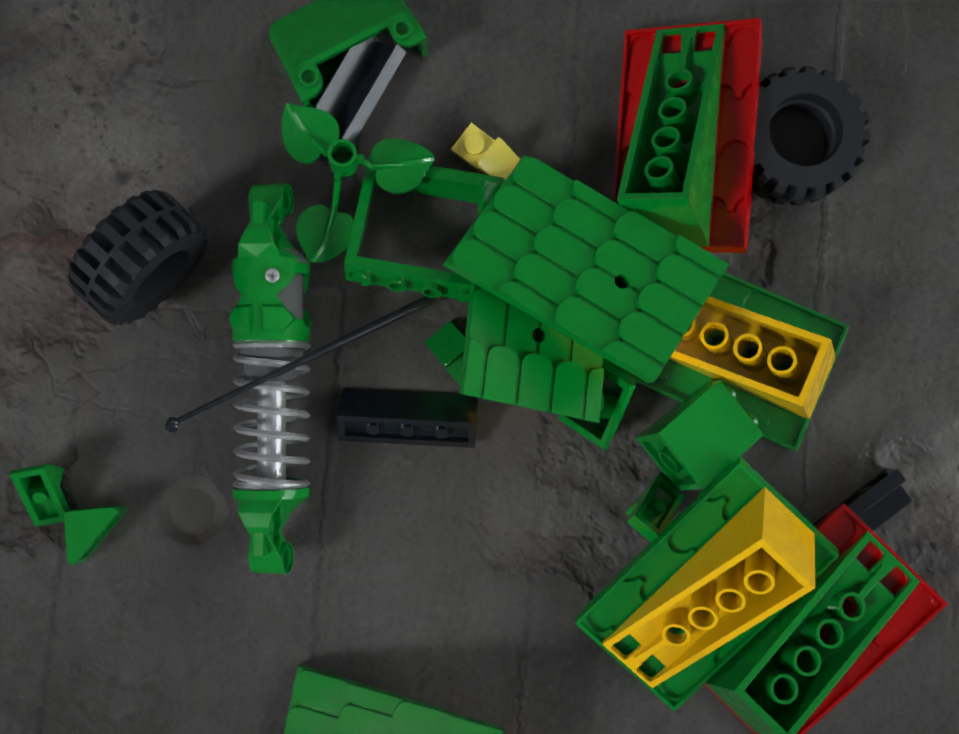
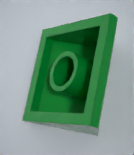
M603 364L604 378L599 423L559 415L558 419L601 449L607 450L636 385L633 376Z

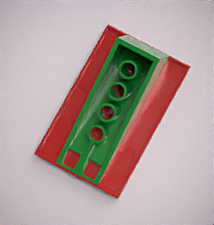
M761 18L625 30L612 201L629 211L641 214L676 236L678 234L710 253H747L755 157L754 142L760 89L759 75L763 43Z
M839 504L815 525L826 539L839 549V558L815 579V589L787 605L704 683L754 734H805L948 605L939 594L845 504Z

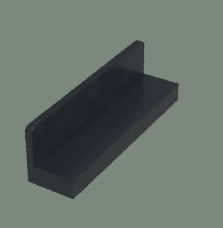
M373 36L346 50L313 106V108L328 112L336 119L339 125V139H346L354 144L406 54V51L398 44L384 43ZM321 154L317 161L322 165L330 167L328 157Z
M343 388L337 414L338 440L475 448L478 398L463 394Z
M886 468L839 504H845L874 531L909 505L912 500L901 486L906 479L898 469ZM826 513L824 516H822L820 519H818L816 522H814L813 525L815 526V525H816L820 520H822L828 513Z

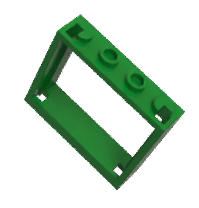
M369 155L368 162L374 164L371 155ZM431 166L420 184L410 192L479 204L481 181L487 180L502 184L505 178ZM366 169L344 261L346 280L361 282V286H369L371 284L384 286L395 292H404L406 290L420 292L430 298H439L441 296L455 298L466 304V300L469 301L471 281L457 273L359 257L374 189L379 187L375 178L376 171Z

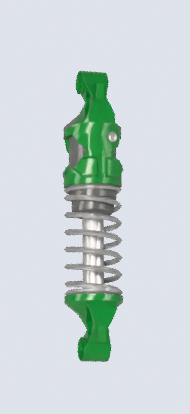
M288 183L252 185L248 196L250 223L238 243V256L232 260V274L235 287L239 291V302L232 309L229 322L232 326V341L235 342L233 346L239 349V353L233 359L238 363H243V376H238L233 380L237 386H243L304 356V352L311 347L308 342H311L313 320L309 312L304 308V294L307 291L311 276V262L291 245L281 227L287 215H291L294 207L293 191ZM305 364L255 387L254 389H257V396L238 399L232 404L238 410L257 413V419L238 422L232 427L240 434L257 436L256 442L238 445L233 450L238 457L257 460V464L238 468L232 474L238 479L232 484L234 486L232 488V497L238 501L239 516L250 534L248 562L253 573L289 574L293 568V545L286 541L281 530L291 512L311 495V486H308L310 482L307 479L286 477V467L308 465L311 461L306 457L286 456V445L305 443L311 438L306 434L286 432V422L305 420L311 415L303 410L287 409L286 400L306 397L311 392L305 387L286 385V382H293L299 375L308 373L311 369ZM257 426V429L246 428V427ZM257 448V453L245 451ZM257 471V477L243 475L244 473Z

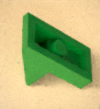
M449 321L424 343L460 385L465 337Z
M41 464L13 469L9 473L35 527L64 522V512L70 511V507L60 488L64 474L63 467Z
M658 474L628 508L626 514L629 518L626 522L649 542H652L671 522L685 495Z

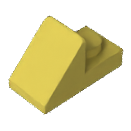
M472 122L451 148V153L479 174L505 179L520 160L500 137L494 140Z

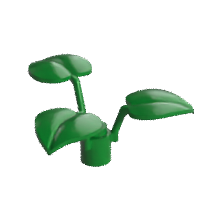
M286 103L282 115L281 131L283 142L289 155L303 164H312L322 154L328 157L330 169L334 173L331 210L324 205H313L305 209L297 220L296 235L307 260L311 263L331 261L344 253L348 248L354 219L349 214L337 212L342 177L354 174L358 164H361L370 171H376V182L383 190L393 194H404L420 184L434 163V154L417 143L404 139L390 138L382 140L373 146L371 157L374 164H371L365 159L363 154L357 155L356 147L351 141L339 139V125L331 114L318 108Z

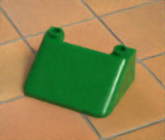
M315 0L276 20L269 30L270 41L305 107H312L309 100L318 96L323 88V78L317 65L387 29L398 45L402 47L417 46L423 58L429 55L427 37L404 0Z

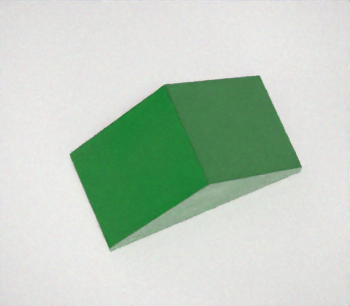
M125 505L65 511L64 525L67 562L72 566L85 562L129 508Z

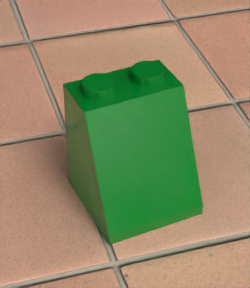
M721 380L706 383L635 437L678 491L706 488L764 435L757 427L758 421L754 415L742 408L736 400L737 396L734 390L728 384L722 383Z

